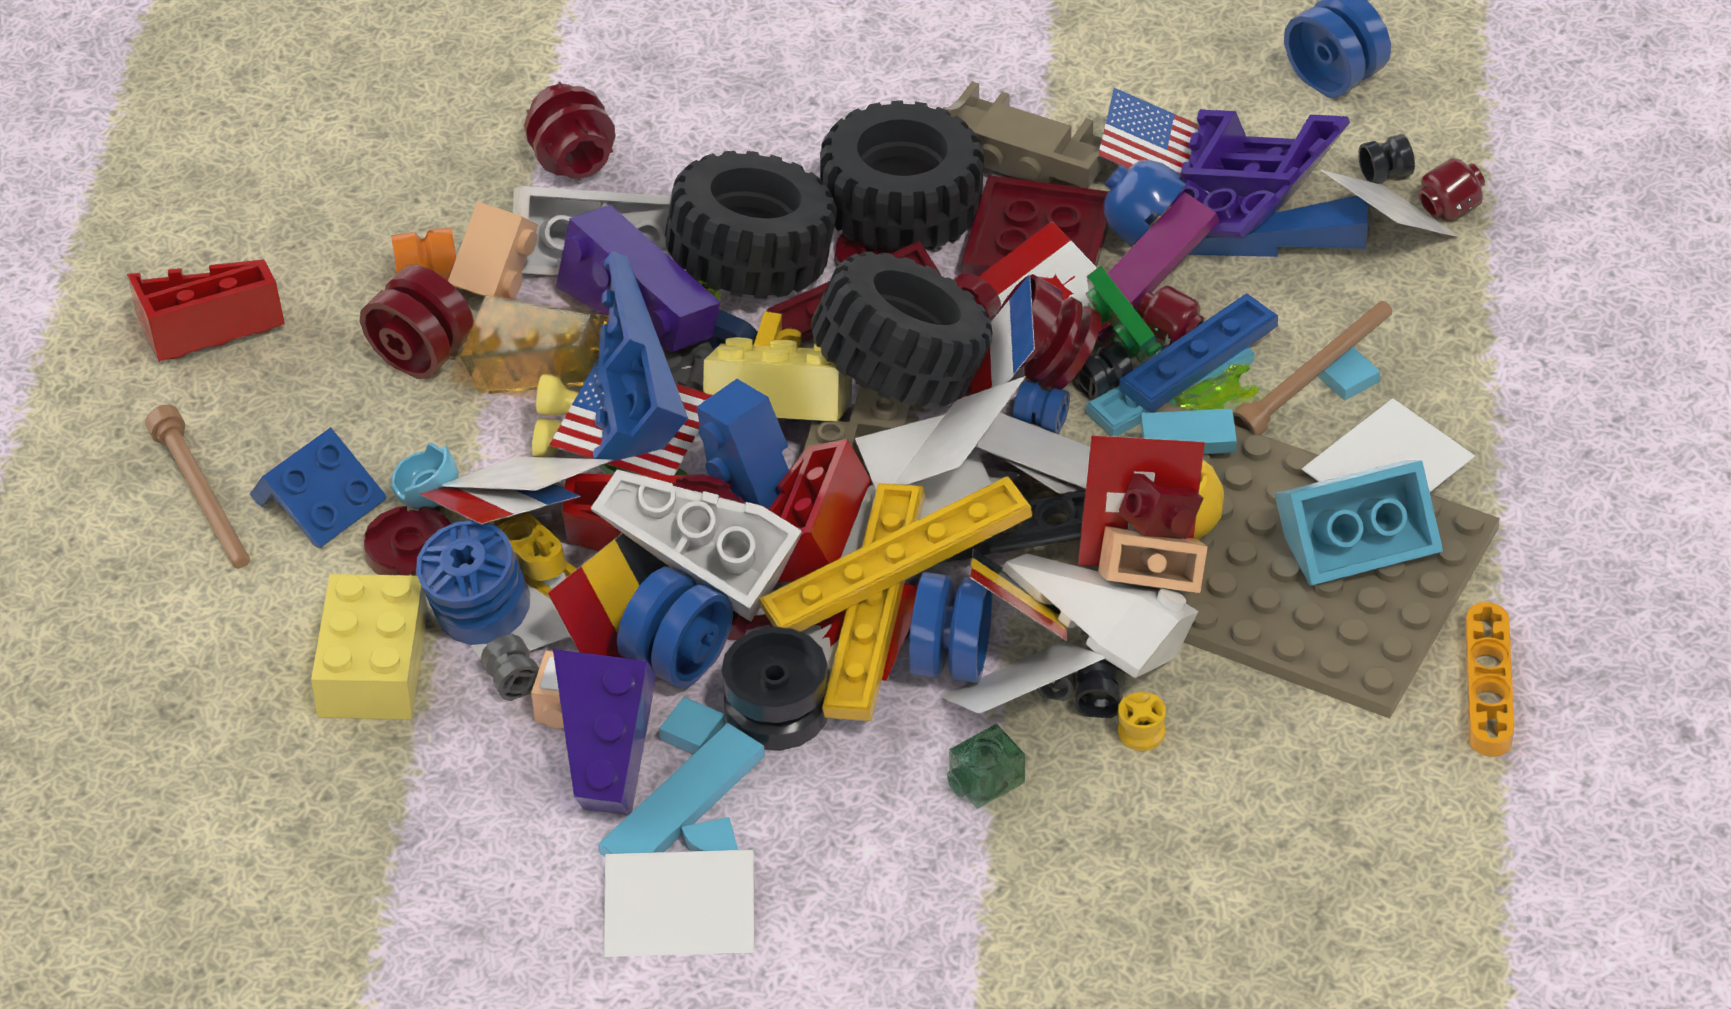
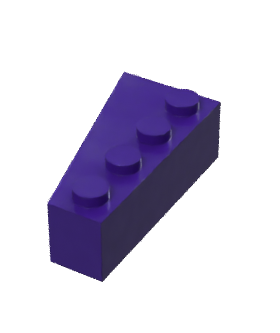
M607 205L569 218L555 288L609 317V308L602 304V293L610 290L611 272L604 267V261L614 251L628 257L662 347L674 352L713 337L721 302L614 207Z

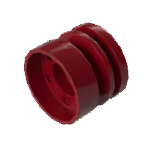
M1031 274L1035 349L1020 368L1024 366V376L1033 382L1039 381V385L1048 391L1054 388L1062 390L1074 379L1091 354L1099 335L1101 314L1087 305L1082 307V302L1074 297L1063 300L1060 289L1035 274ZM1026 276L1014 287V289L1004 300L997 314L1000 312V310L1004 307V305L1008 302V300L1012 297V295L1016 292V290L1020 287V285L1028 276Z

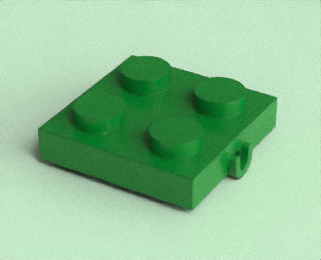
M1099 266L1087 275L1089 291L1085 294L1090 301L1087 306L1101 314V325L1107 322L1110 323L1116 335L1114 338L1115 343L1125 350L1129 359L1135 356L1143 364L1155 356L1162 346L1160 343L1156 344L1153 332L1103 267Z

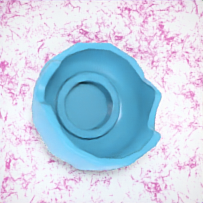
M429 443L425 452L414 453L397 465L391 476V488L395 496L404 505L414 509H420L421 507L435 508L439 505L438 503L419 494L445 487L439 485L457 479L459 471L455 459L447 446L441 449L434 443Z

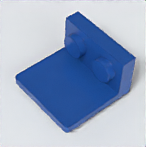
M331 427L263 475L250 492V496L261 507L274 498L317 548L324 546L386 499V494Z

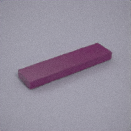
M1184 192L1107 273L1135 310L1147 292L1152 293L1219 222L1217 213ZM1110 324L1099 331L1097 339L1102 343L1105 342L1114 333L1113 327Z

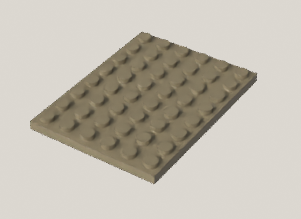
M1167 402L1158 408L1156 412L1192 410ZM1235 426L1236 452L1203 454V459L1208 460V464L1213 467L1223 486L1224 500L1221 519L1207 535L1199 539V541L1208 546L1200 593L1175 590L1185 597L1186 604L1198 611L1184 643L1390 719L1498 531L1500 518L1430 494L1443 552L1309 585L1285 540L1274 493L1317 483L1318 481L1304 472L1302 468L1315 459L1318 454L1261 434L1253 435L1252 431ZM1081 539L1070 541L1058 559V562L1094 571L1099 570V566L1078 565Z

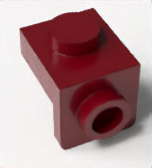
M1135 473L1119 508V514L1143 536L1187 539L1204 498L1194 489L1157 486L1145 474Z

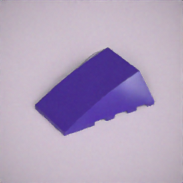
M1199 109L1197 116L1199 128L1197 133H1192L1189 143L1191 155L1189 161L1183 163L1180 173L1187 182L1173 200L1171 206L1185 192L1218 215L1219 222L1206 236L1242 239L1270 218L1296 192L1350 124L1348 116L1310 114L1296 139L1246 136L1236 111Z

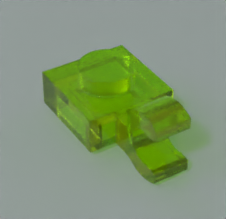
M1233 364L1222 375L1216 378H1207L1174 397V401L1177 406L1190 411L1224 409L1223 403L1232 398H1251L1259 389L1257 385H1246L1241 388L1239 384L1240 376L1251 368L1249 364Z

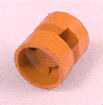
M452 227L428 230L425 238L421 239L416 232L391 235L396 273L406 265H420L435 271L449 280L456 260Z

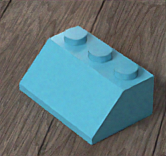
M1404 460L1274 493L1285 540L1309 585L1443 552L1422 460Z

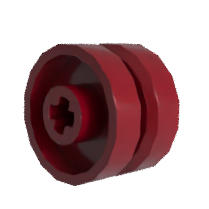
M406 265L385 285V290H381L361 309L359 320L364 336L374 351L387 364L416 379H429L449 359L450 354L458 350L473 335L475 326L471 309L461 293L447 279L435 271L420 265Z

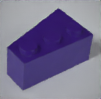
M553 649L574 798L585 810L629 815L633 810L656 675L648 661Z

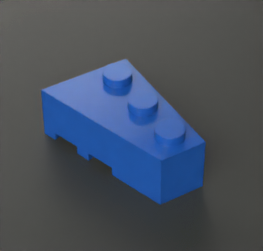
M735 379L696 407L700 425L699 435L703 441L707 461L705 468L709 476L721 479L730 485V491L737 498L740 495L745 504L748 502L769 509L780 494L777 485L789 471L782 451L788 445L769 397L741 380Z

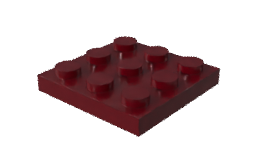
M988 175L962 259V274L980 276L1052 221L1097 267L1109 226L1104 215V200L1109 191Z

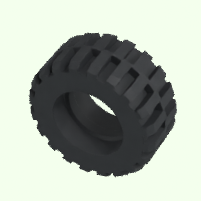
M903 100L891 101V104L881 105L880 102L869 104L865 110L861 111L858 108L849 112L845 119L841 118L824 137L820 152V180L822 185L826 184L836 204L837 215L834 227L837 231L842 230V234L854 243L859 240L862 241L865 247L876 250L877 247L886 248L887 252H896L920 241L924 248L933 246L935 249L944 246L949 238L957 239L974 223L982 199L984 151L975 132L960 117H951L948 110L941 107L936 109L929 108L927 103L915 101V104H903Z
M724 151L719 156L712 153L705 155L699 161H693L677 175L672 188L665 231V244L672 259L681 268L686 269V272L697 282H705L710 289L718 292L720 289L730 292V295L742 297L743 294L754 295V298L766 299L768 295H776L777 298L788 296L793 290L798 293L806 289L823 274L828 262L837 208L826 184L822 185L818 176L813 172H805L803 166L795 162L790 164L782 161V157L772 154L770 157L759 155V152L747 151L746 154L736 153V151Z
M863 252L860 255L854 254L838 264L812 317L811 323L816 346L821 347V353L825 359L832 361L836 365V369L844 376L849 375L855 379V383L865 389L868 387L878 392L877 395L890 399L892 397L900 400L902 404L913 406L915 403L921 404L925 408H933L936 405L941 407L949 405L967 393L991 345L993 335L990 318H987L986 310L982 305L975 302V297L969 291H963L958 287L957 282L949 277L941 276L937 273V270L927 265L923 267L916 264L915 260L906 257L900 259L894 257L893 254L883 252L879 255H875L873 252Z

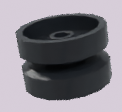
M768 627L751 631L739 638L725 653L721 672L722 685L725 692V716L730 725L764 745L766 750L781 751L799 747L819 734L828 719L825 718L822 708L827 691L828 663L822 647L811 636L792 628Z

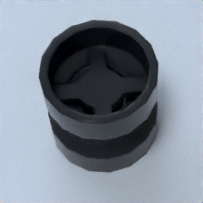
M1404 134L1390 136L1384 143L1379 144L1376 141H1371L1359 146L1360 168L1369 182L1379 184L1385 182L1389 176L1394 175L1402 178L1414 173V153L1409 140Z
M1110 342L1100 347L1096 355H1089L1082 369L1074 377V382L1077 388L1089 400H1094L1107 393L1109 387L1120 386V379L1133 371V366L1125 350L1119 344Z
M1106 659L1078 670L1077 681L1079 685L1075 693V707L1078 712L1085 717L1113 718L1118 715L1119 704L1123 699L1121 687L1124 685L1125 671Z

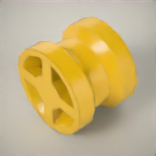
M1139 691L1131 693L1121 700L1118 709V719L1120 721L1118 723V737L1127 748L1136 751H1147L1159 746L1165 738L1166 706L1163 700L1150 692Z

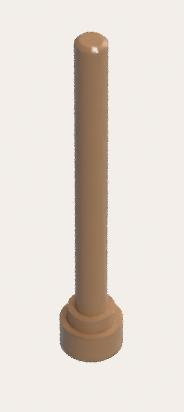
M1380 301L1259 402L1242 403L1233 411L1234 425L1252 431L1253 435H1262L1268 428V423L1271 420L1270 415L1392 315L1391 306L1385 301Z
M173 405L156 407L145 419V426L155 442L168 447L233 567L242 568L247 566L250 562V557L183 438L185 422L181 414Z

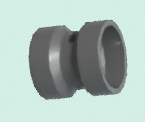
M514 634L495 638L487 644L481 654V663L486 672L491 677H494L493 682L496 690L503 699L508 701L531 694L539 671L537 663L532 658H529V649L524 640Z

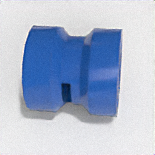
M1023 381L1015 399L1013 418L1029 424H1036L1041 426L1042 429L1059 434L1067 418L1070 393L1069 391L1057 388L1051 391H1044L1038 383Z

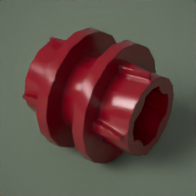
M558 82V84L548 86L540 91L532 100L530 109L526 110L527 116L523 124L525 138L534 150L538 162L544 170L552 174L567 176L581 181L582 178L592 176L601 170L607 163L610 153H613L612 146L616 138L615 125L595 92L585 87L571 86Z

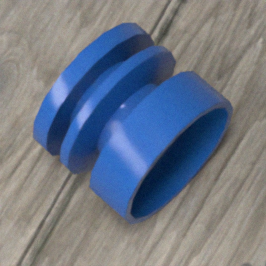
M473 520L459 521L439 529L425 542L417 557L416 574L443 632L453 640L469 645L488 644L497 637L511 634L522 624L530 609V590L512 546L504 532L490 523L480 524Z

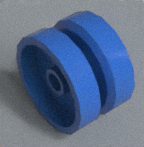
M1319 0L1314 7L1304 10L1292 18L1284 32V45L1287 57L1296 74L1303 82L1326 97L1336 98L1345 95L1358 86L1361 80L1369 78L1383 69L1390 59L1391 41L1387 27L1379 13L1367 0Z
M662 567L651 573L628 602L620 621L617 636L618 653L622 658L648 661L659 679L676 688L687 689L694 685L720 656L730 634L733 620L732 602L727 595L708 585H697L695 580L689 575L672 567Z
M923 572L918 585L911 618L909 649L911 675L937 678L944 669L949 650L948 665L953 680L980 682L989 644L993 592L970 577H966L958 588L954 603V587L950 576Z

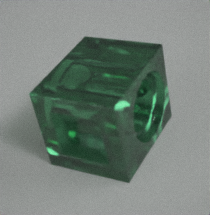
M996 723L949 749L948 783L958 797L966 796L979 809L1025 783V753Z

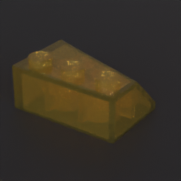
M486 295L459 357L479 393L493 394L537 390L542 374L558 377L565 387L582 386L597 359L599 360L600 328L605 324L608 325L609 314L517 297Z

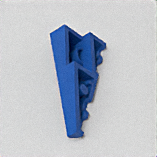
M1353 196L1276 212L1242 239L1205 236L1188 255L1278 257V247L1366 249L1368 203L1359 196Z
M614 251L604 261V267L611 272L610 290L602 293V304L609 308L608 325L605 324L600 328L597 387L604 390V411L600 410L595 415V425L603 430L602 443L593 451L594 459L612 460L610 462L664 449L688 419L628 257Z

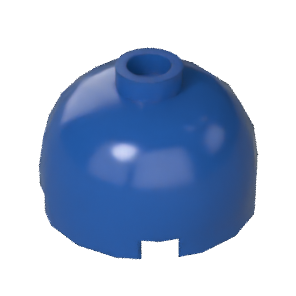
M1153 160L1138 161L1128 170L1120 165L1104 184L1110 189L1104 200V215L1109 226L1132 247L1149 230L1153 221L1158 216H1161L1187 181L1170 167Z

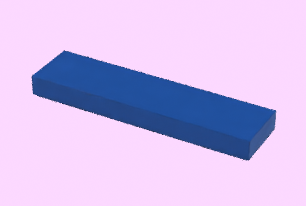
M1246 293L1122 377L1119 390L1149 413H1153L1278 327V315Z

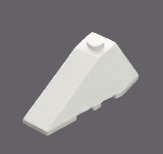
M529 186L514 188L513 213L538 224L535 249L531 255L527 256L521 273L558 276L569 218L607 205L614 207L659 248L666 247L665 231L671 196Z
M618 469L591 507L594 513L665 564L692 577L697 585H708L727 595L732 602L733 611L749 621H752L761 607L759 598L769 594L777 584L802 534L801 530L763 506L748 502L743 504L719 498V495L705 491L699 493L673 486L669 482Z
M1024 554L1005 562L1002 569L1036 601L1049 605L1054 604L1061 610L1058 617L1061 623L1067 628L1080 627L1089 635L1086 645L1095 653L1106 656V660L1134 678L1172 661L1177 656L1198 613L1196 609L1186 604L1185 597L1175 590L1107 581L1098 571L1030 554Z

